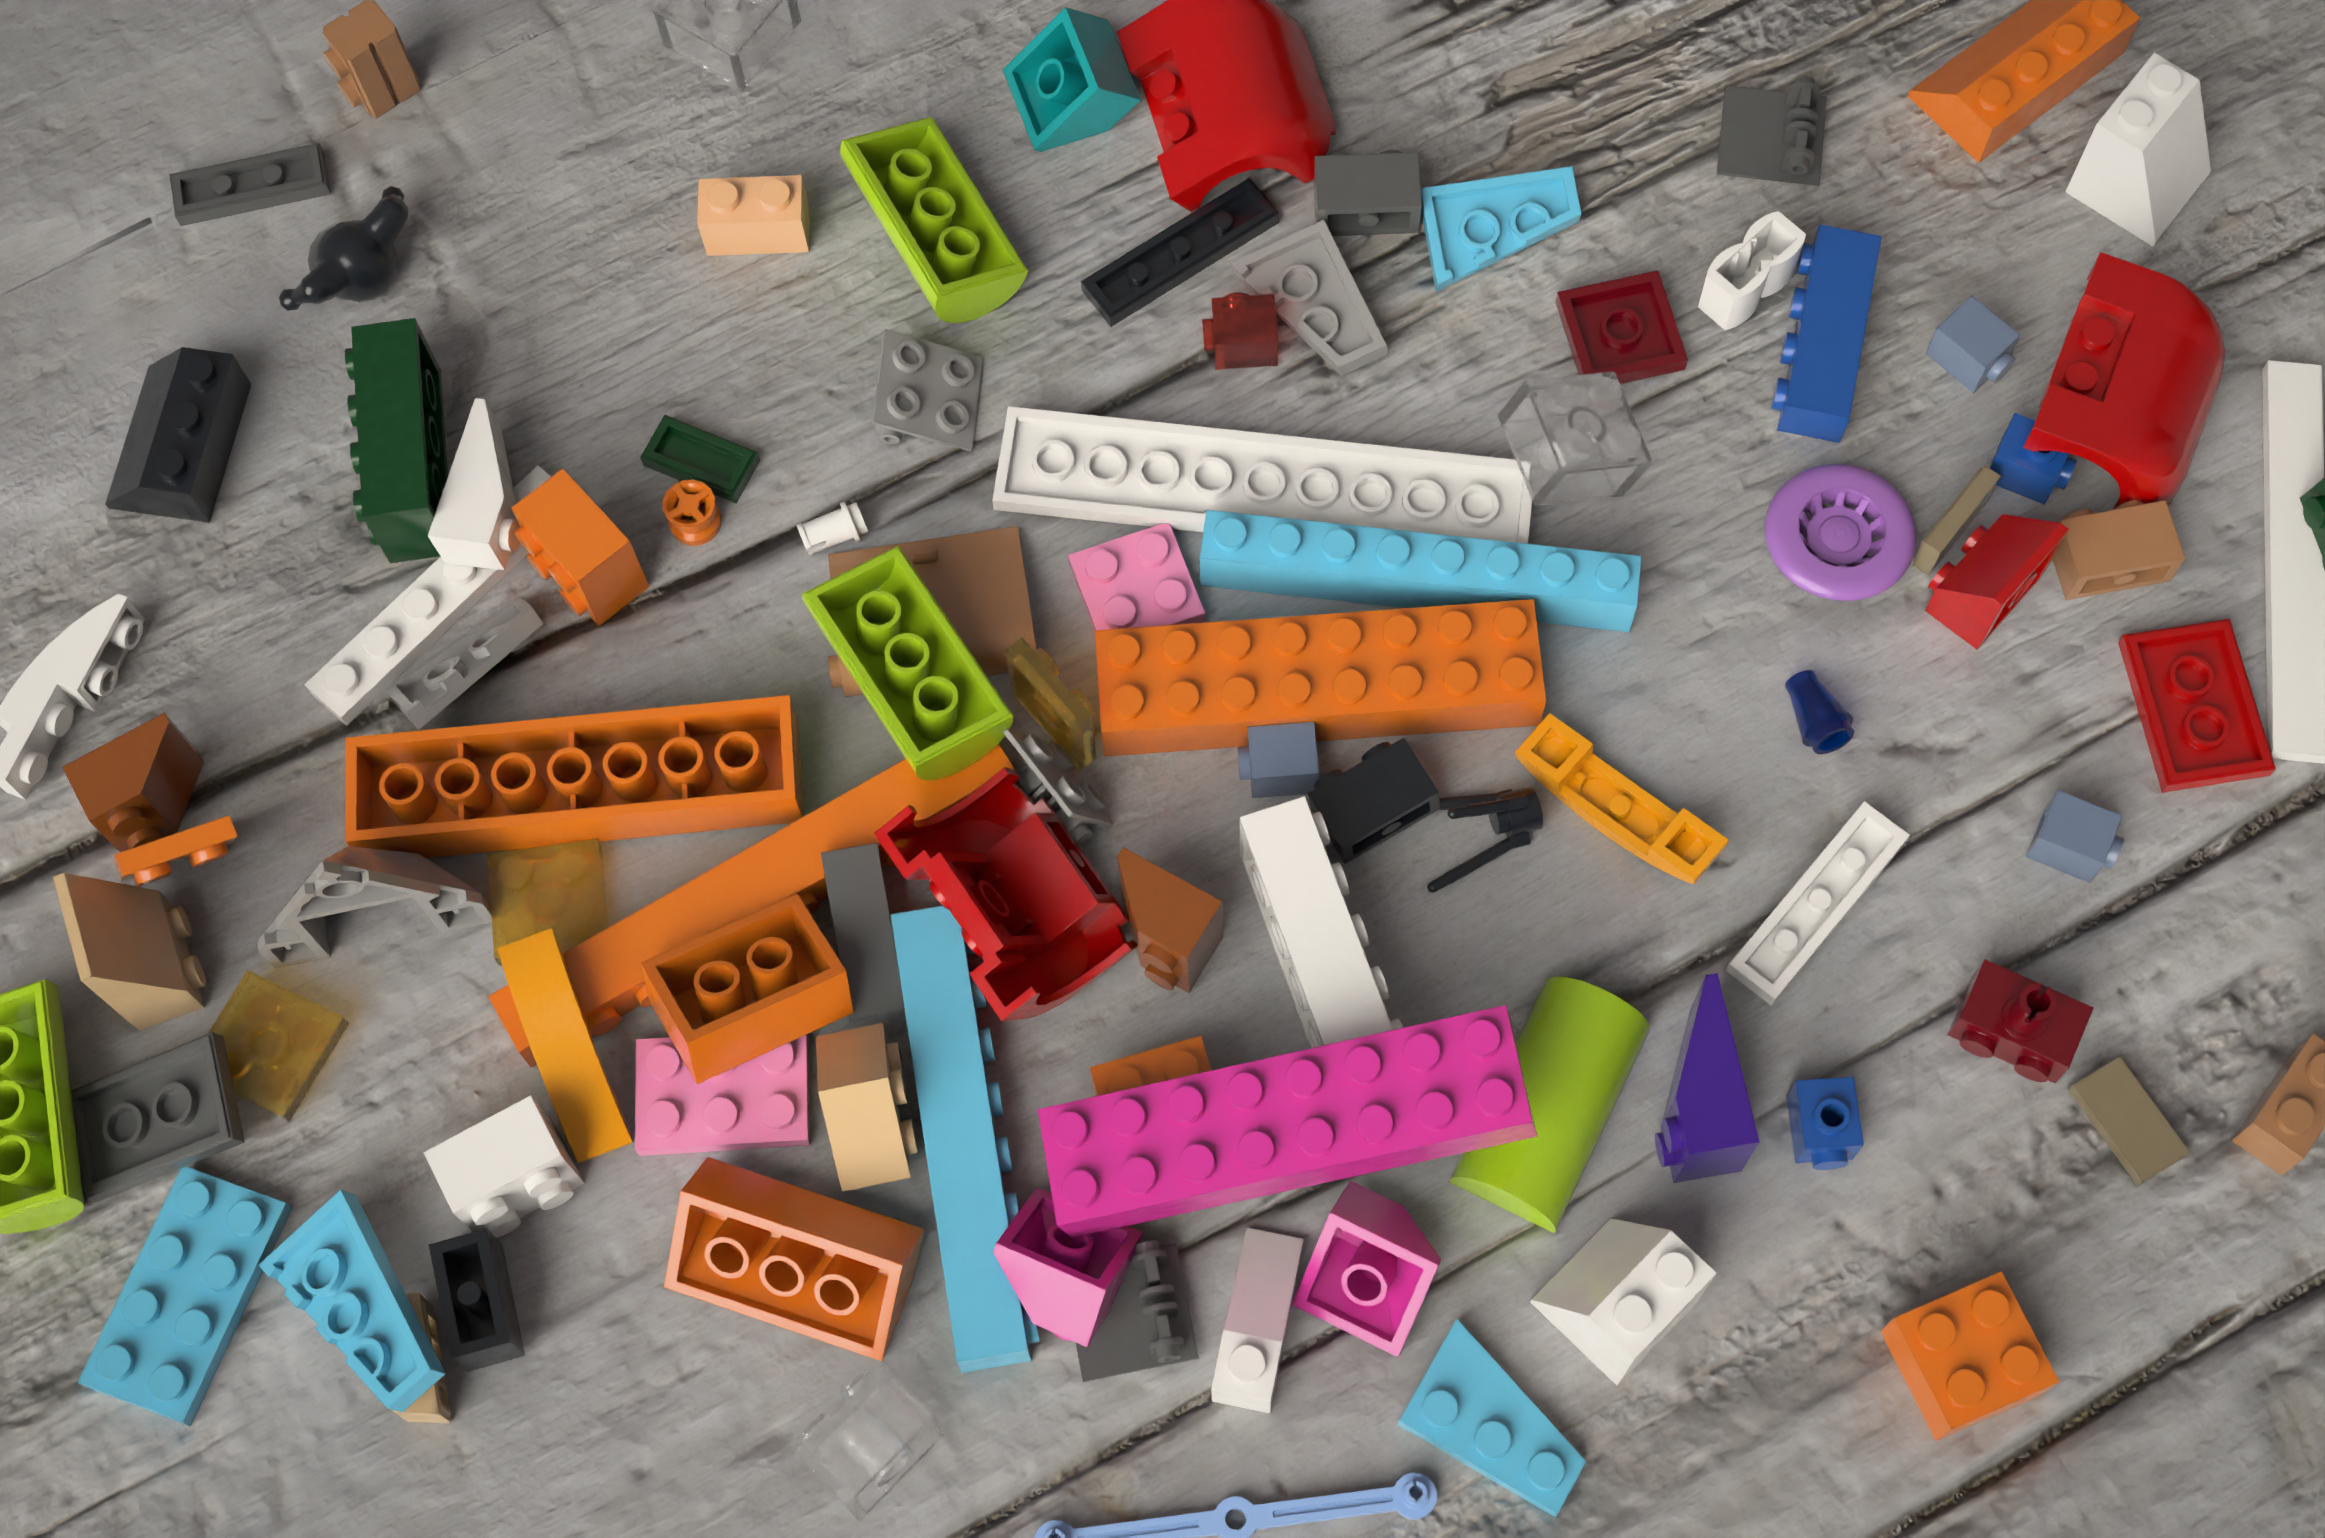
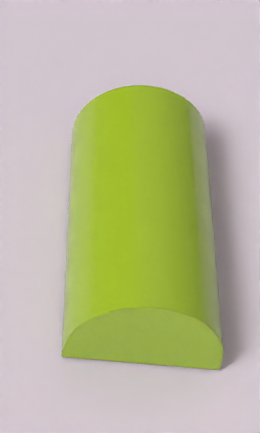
M933 117L842 140L840 155L843 162L940 320L947 323H963L978 319L1003 305L1018 291L1027 276L1028 269Z
M899 545L802 593L805 606L920 779L937 780L953 775L980 760L1005 737L1003 732L1011 728L1013 714Z
M1568 977L1548 978L1517 1040L1538 1137L1462 1153L1449 1183L1555 1234L1648 1036L1650 1025L1646 1018L1629 1003L1600 987Z
M46 979L0 994V1234L22 1233L52 1227L73 1219L84 1209L60 990L56 984Z

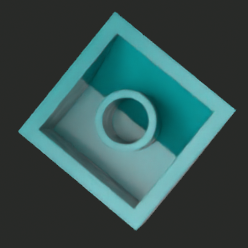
M1065 7L1003 69L1034 150L1040 152L1109 131L1141 101L1108 19Z

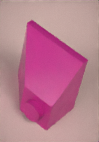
M1350 1180L1329 1213L1292 1305L1398 1357L1442 1259L1403 1205Z
M1037 1187L996 1242L993 1253L1033 1324L1051 1331L1063 1340L1074 1341L1088 1347L1107 1317L1132 1261V1257L1136 1252L1135 1245L1140 1243L1143 1232L1130 1226H1124L1072 1238L1057 1226L1052 1193Z

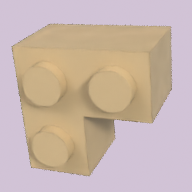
M883 1023L815 1036L818 1093L841 1191L911 1178L908 1155L919 1152L912 1119L901 1121L898 1105L907 1104L903 1079L905 1073L899 1043L887 1042Z

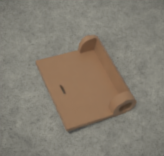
M1018 526L828 554L830 579L899 545L986 676L1039 668ZM838 654L828 656L832 688L842 687L845 698L864 695Z

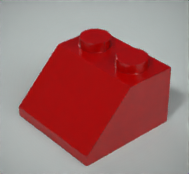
M2002 514L1989 529L1980 525L1962 546L1961 551L1966 554L1956 566L1949 561L1945 563L1929 583L1928 588L1934 593L1925 611L1978 650L2040 580L2069 529L2059 522Z

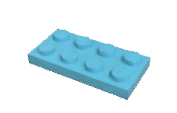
M189 1167L181 1168L77 1383L191 1426L262 1275L263 1270L258 1265L272 1253L292 1207L280 1200Z

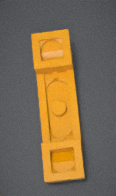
M1549 713L1515 751V757L1553 795L1602 834L1652 866L1694 885L1725 849L1729 839L1685 808H1682L1679 813L1673 811L1594 755V744Z
M553 928L497 948L530 1048L577 1162L586 1161L632 1143L633 1139L614 1089L610 1087L571 982L573 980Z

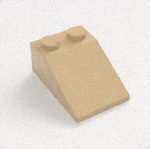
M69 873L53 876L80 981L139 1031L205 1008L199 988L206 986V978L196 955L189 954L185 938L192 936V928L188 916L181 905L174 906L158 890Z

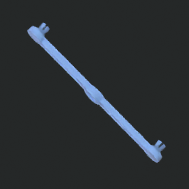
M1408 1473L1398 1479L1393 1487L1253 1505L1243 1497L1232 1496L1221 1501L1216 1509L1212 1511L1073 1529L1070 1524L1062 1520H1052L1039 1527L1034 1538H1199L1218 1535L1220 1538H1251L1254 1536L1255 1531L1260 1529L1395 1511L1409 1520H1420L1427 1517L1433 1511L1437 1502V1490L1429 1477L1421 1473ZM1233 1510L1242 1512L1246 1518L1245 1525L1238 1530L1229 1528L1225 1522L1227 1514Z

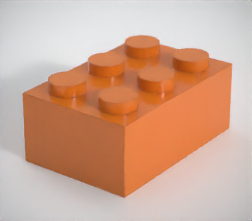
M798 894L640 963L651 1005L696 1084L854 1013L847 972Z

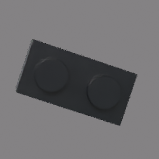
M1405 738L1392 745L1390 742L1377 744L1362 756L1361 763L1345 772L1337 769L1325 774L1316 781L1313 786L1314 790L1308 793L1311 811L1322 814L1330 841L1344 864L1440 809L1439 791Z
M486 1228L429 1244L451 1359L469 1372L525 1356L502 1243Z

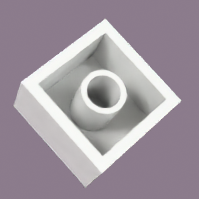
M531 1095L423 1152L453 1214L472 1232L487 1228L496 1238L516 1229L521 1224L520 1218L541 1207L542 1210H549L562 1205L573 1196L572 1190L584 1184L556 1126Z

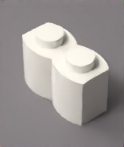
M1779 211L1769 213L1758 219L1747 231L1743 243L1725 249L1713 260L1707 271L1698 308L1724 330L1737 327L1745 322L1757 309L1760 298L1778 292L1789 282L1795 271L1806 233Z

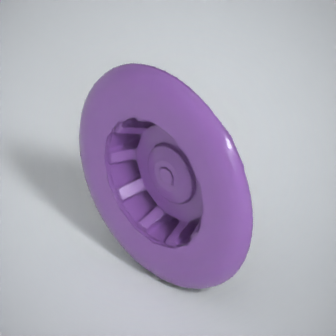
M1821 465L1795 475L1777 491L1768 507L1765 518L1766 543L1780 571L1801 589L1830 600H1861L1887 590L1907 571L1916 549L1915 522L1903 496L1881 476L1852 465ZM1832 504V507L1823 508L1822 505ZM1844 505H1848L1856 509L1852 510L1850 508L1844 507ZM1807 512H1809L1812 515V519L1810 521L1806 516ZM1863 516H1867L1872 523L1868 524ZM1878 536L1879 540L1872 542V537Z

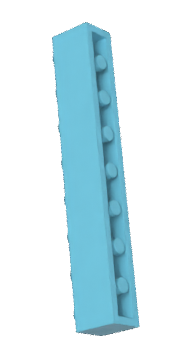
M1206 510L1200 552V586L1400 608L1534 599L1536 620L1539 623L1630 632L1638 603L1641 556Z
M944 906L891 914L956 1361L962 1373L1032 1361L1029 1344L1040 1342L1038 1326L1032 1323L993 1253L996 1242L1018 1214L1019 1205L1016 1192L1005 1194L1002 1173L1013 1171L1007 1136L1000 1138L996 1136L994 1117L1003 1116L1004 1110L999 1081L988 1083L985 1062L995 1061V1052L990 1027L979 1028L977 1008L987 1007V1002L969 974L971 970L968 955L976 953L967 945L961 933V926L950 910Z

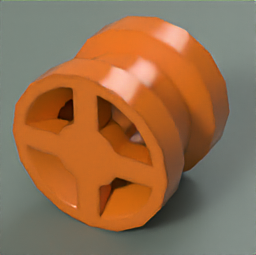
M683 480L674 484L666 491L662 500V510L674 538L683 544L697 546L711 541L718 534L722 525L721 513L711 488L705 483L697 480ZM686 516H692L695 520H688Z

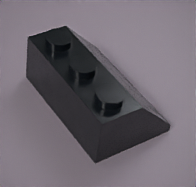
M181 347L149 365L105 505L108 509L210 523L252 385L233 354Z

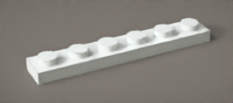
M537 465L513 488L516 504L551 476ZM520 542L518 548L515 551H511L505 571L445 563L439 557L304 684L305 687L320 703L347 726L529 552Z

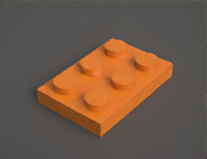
M230 815L114 854L113 861L121 881L133 878L135 885L140 887L168 877L172 873L170 864L188 859L191 868L223 858L229 853L226 845L231 844L238 836Z

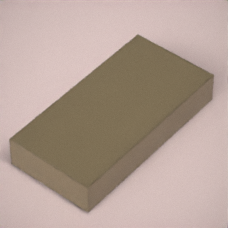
M1984 466V468L1980 467L1923 539L1913 560L1915 562L1913 566L1928 576L1933 572L1989 501L2001 477L1999 474L1987 466Z
M2120 1056L2074 1083L2068 1089L2137 1186L2150 1180L2190 1154V1151Z

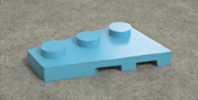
M1572 166L1421 188V214L1436 292L1578 223L1581 217V209Z
M1456 1319L1402 1414L1398 1425L1556 1518L1586 1463L1585 1459L1461 1322Z

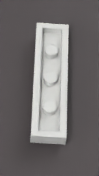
M1864 801L1733 958L1726 971L1772 1006L1899 852L1910 834Z

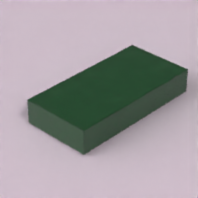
M667 415L663 416L640 457L645 467L679 481L697 480L703 482L711 488L714 495L736 504L760 462L758 452Z

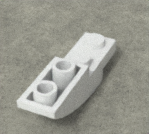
M117 594L94 607L68 626L33 660L0 705V725L8 733L0 746V787L6 793L26 799L33 785L43 778L48 766V757L58 738L65 735L69 730L76 705L96 712L103 697L109 695L114 689L118 678V669L128 651L138 644L145 621L143 615L128 597Z

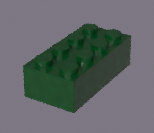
M415 318L351 327L352 348L345 349V363L349 378L354 380L355 394L348 395L347 404L353 427H357L358 442H351L350 444L353 469L356 474H360L361 489L353 491V505L357 520L359 522H366L371 543L373 546L379 545L390 564L440 557L430 541L428 533L448 478L441 369Z

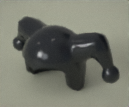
M393 186L384 189L378 205L365 219L335 223L318 233L309 250L308 266L310 273L302 279L295 289H284L279 296L280 305L287 311L297 310L302 303L320 304L334 297H338L341 300L363 302L374 300L388 291L396 278L399 263L393 242L408 219V207L403 201L405 195L401 189Z

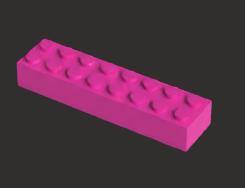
M1506 1005L1037 1109L1057 1226L1072 1238L1538 1137L1514 1029Z

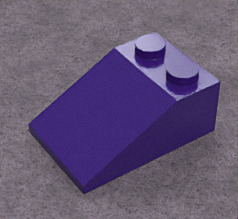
M1718 973L1705 976L1690 1008L1660 1127L1661 1132L1655 1133V1146L1661 1167L1670 1166L1673 1183L1740 1172L1760 1143Z

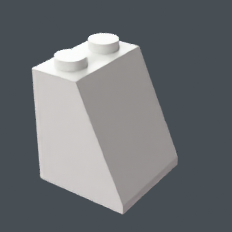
M2154 52L2096 124L2065 192L2153 247L2211 172L2200 80Z
M1611 1218L1537 1293L1530 1303L1618 1386L1698 1302L1717 1273L1672 1230Z

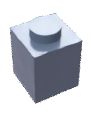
M1971 295L1936 328L1926 355L1971 392L1975 393L1988 379L1993 383H1997L2011 369L2016 361V358L2011 354L2020 334Z
M1314 722L1248 727L1247 746L1237 747L1239 777L1240 780L1250 779L1252 798L1308 794L1314 790L1313 786L1319 780Z
M2057 790L2043 810L2026 857L2090 883L2102 867L2112 869L2119 856L2124 838L2117 836L2116 832L2122 815Z

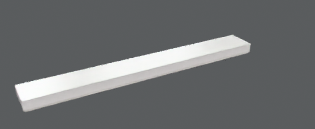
M2268 360L2262 369L2267 741L2273 759L2324 764L2325 570L2322 554L2312 529L2305 522L2303 506L2300 501V497L2324 478L2322 365Z

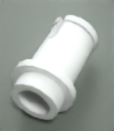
M843 501L839 503L841 508L808 522L796 524L809 557L813 556L814 553L854 538L855 543L859 542V535L868 532L856 502L846 506Z

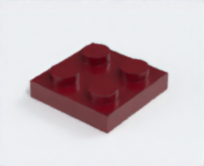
M1658 270L1557 292L1555 303L1584 392L1686 369L1688 358Z

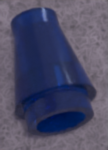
M1813 670L1801 671L1793 675L1786 682L1785 689L1790 696L1801 739L1805 746L1812 747L1816 754H1828L1842 748L1853 738L1852 715L1819 681Z

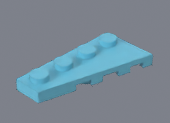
M340 1189L258 1265L268 1277L277 1279L286 1289L284 1295L296 1308L305 1310L318 1326L315 1329L328 1343L336 1345L347 1357L346 1363L386 1408L404 1412L446 1374L355 1194Z

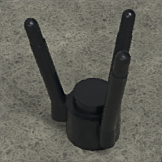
M1530 786L1515 791L1508 789L1491 794L1439 798V810H1448L1449 818L1458 819L1489 815V820L1495 834L1505 833L1507 838L1431 881L1427 886L1428 891L1434 893L1506 852L1530 845L1529 832L1542 829L1543 827L1542 808L1535 790Z

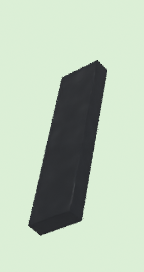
M1249 177L1082 280V291L1109 326L1112 327L1278 224L1279 212Z

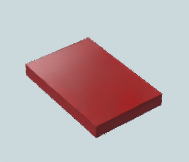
M2230 619L2122 635L2118 642L2162 793L2271 776L2276 767Z

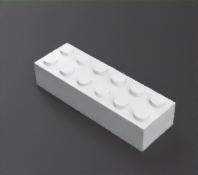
M1303 796L1240 817V858L1310 1048L1403 1028L1398 1018L1390 1021L1384 1000L1389 999V992L1380 967H1369L1364 948L1369 947V939L1364 923L1359 914L1350 916L1344 896L1349 895L1350 892L1342 866L1339 862L1331 865L1328 859L1325 845L1330 844V838L1323 816L1320 812L1311 814L1306 798Z

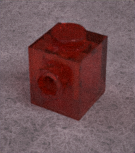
M1236 292L1220 298H1211L1212 318L1202 319L1204 351L1214 350L1215 370L1278 366V330L1274 294L1249 295Z

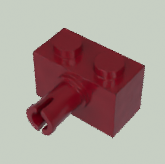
M1984 959L1971 977L1947 1035L1959 1040L1960 1046L1971 1054L1984 1058L1995 1056L2014 1065V1070L2029 1080L2036 1082H2046L2048 1080L2056 1083L2070 1068L2094 1007Z

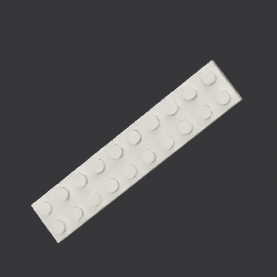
M1008 406L992 502L994 510L1147 527L1170 524L1172 529L1194 532L1204 531L1206 510L1528 544L1536 462Z

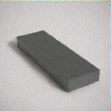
M320 143L169 174L175 218L180 226L331 195L325 153Z
M877 843L820 852L838 956L848 977L854 1013L849 1015L850 1021L905 1011L897 953Z

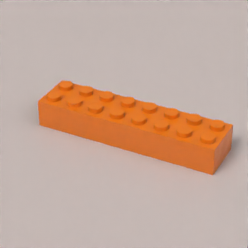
M1534 599L1095 630L1104 757L1247 746L1248 727L1303 722H1314L1316 742L1538 726L1541 723L1546 704Z
M790 695L345 738V842L351 847L418 853L425 858L788 824L804 817L799 720Z

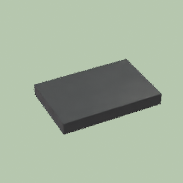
M213 1032L71 1090L84 1199L88 1201H102L245 1143L224 1036Z

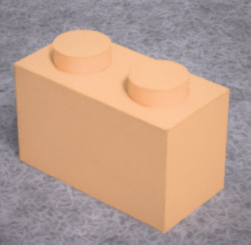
M802 175L699 179L697 224L707 256L809 252L810 207Z

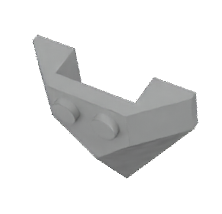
M347 846L322 860L314 872L304 880L257 943L259 953L275 969L329 958L330 950L325 916L412 897L440 933L496 921L494 911L482 893L418 853Z

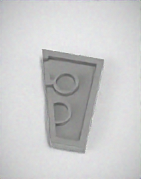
M1324 219L1230 263L1233 273L1341 376L1389 354L1387 345Z
M519 596L389 685L385 690L419 731L510 652L519 650L527 645L534 638V632L543 625V622L532 606Z

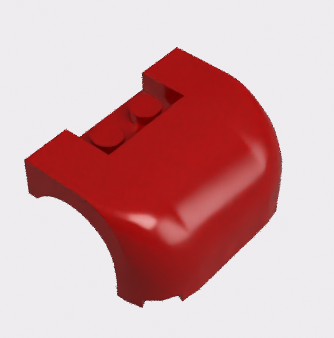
M1167 0L1117 31L1129 71L1141 80L1160 139L1163 153L1158 155L1157 159L1171 200L1188 211L1193 212L1200 208L1206 194L1220 182L1236 174L1260 168L1283 170L1305 184L1314 179L1315 156H1326L1329 150L1331 135H1336L1334 118L1305 34L1297 20L1271 0Z
M2100 252L2088 275L2087 286L2070 322L2039 406L2040 410L2023 448L2033 452L2057 451L2073 454L2103 468L2117 481L2120 489V496L2113 510L2117 506L2132 500H2137L2144 504L2166 500L2169 505L2188 474L2221 381L2225 363L2223 332L2211 309L2181 282L2165 274Z
M1007 767L1001 769L966 798L941 813L926 819L914 820L917 811L913 806L908 805L874 833L905 880L930 881V889L933 895L945 908L950 910L962 928L961 933L967 945L977 955L982 957L984 962L969 974L1001 1021L1028 1019L1057 1007L1079 993L1137 947L1133 939L1127 942L1121 926L1129 921L1128 917L1058 815L1044 797L1034 803L1015 784L1020 778L1018 772Z

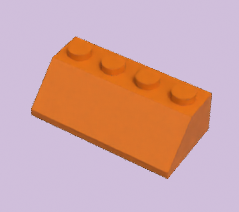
M2031 0L1909 91L1908 97L1972 158L1980 163L2123 55L2141 17L2122 0Z
M707 1157L680 1192L664 1287L882 1361L888 1350L915 1277L925 1229Z

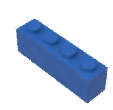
M1819 224L1813 244L1803 243L1797 274L1806 275L1804 288L1795 287L1788 316L1790 319L1797 320L1795 333H1786L1780 358L1781 364L1789 365L1787 379L1778 377L1771 409L1780 410L1777 431L1840 443L1850 418L1882 236Z

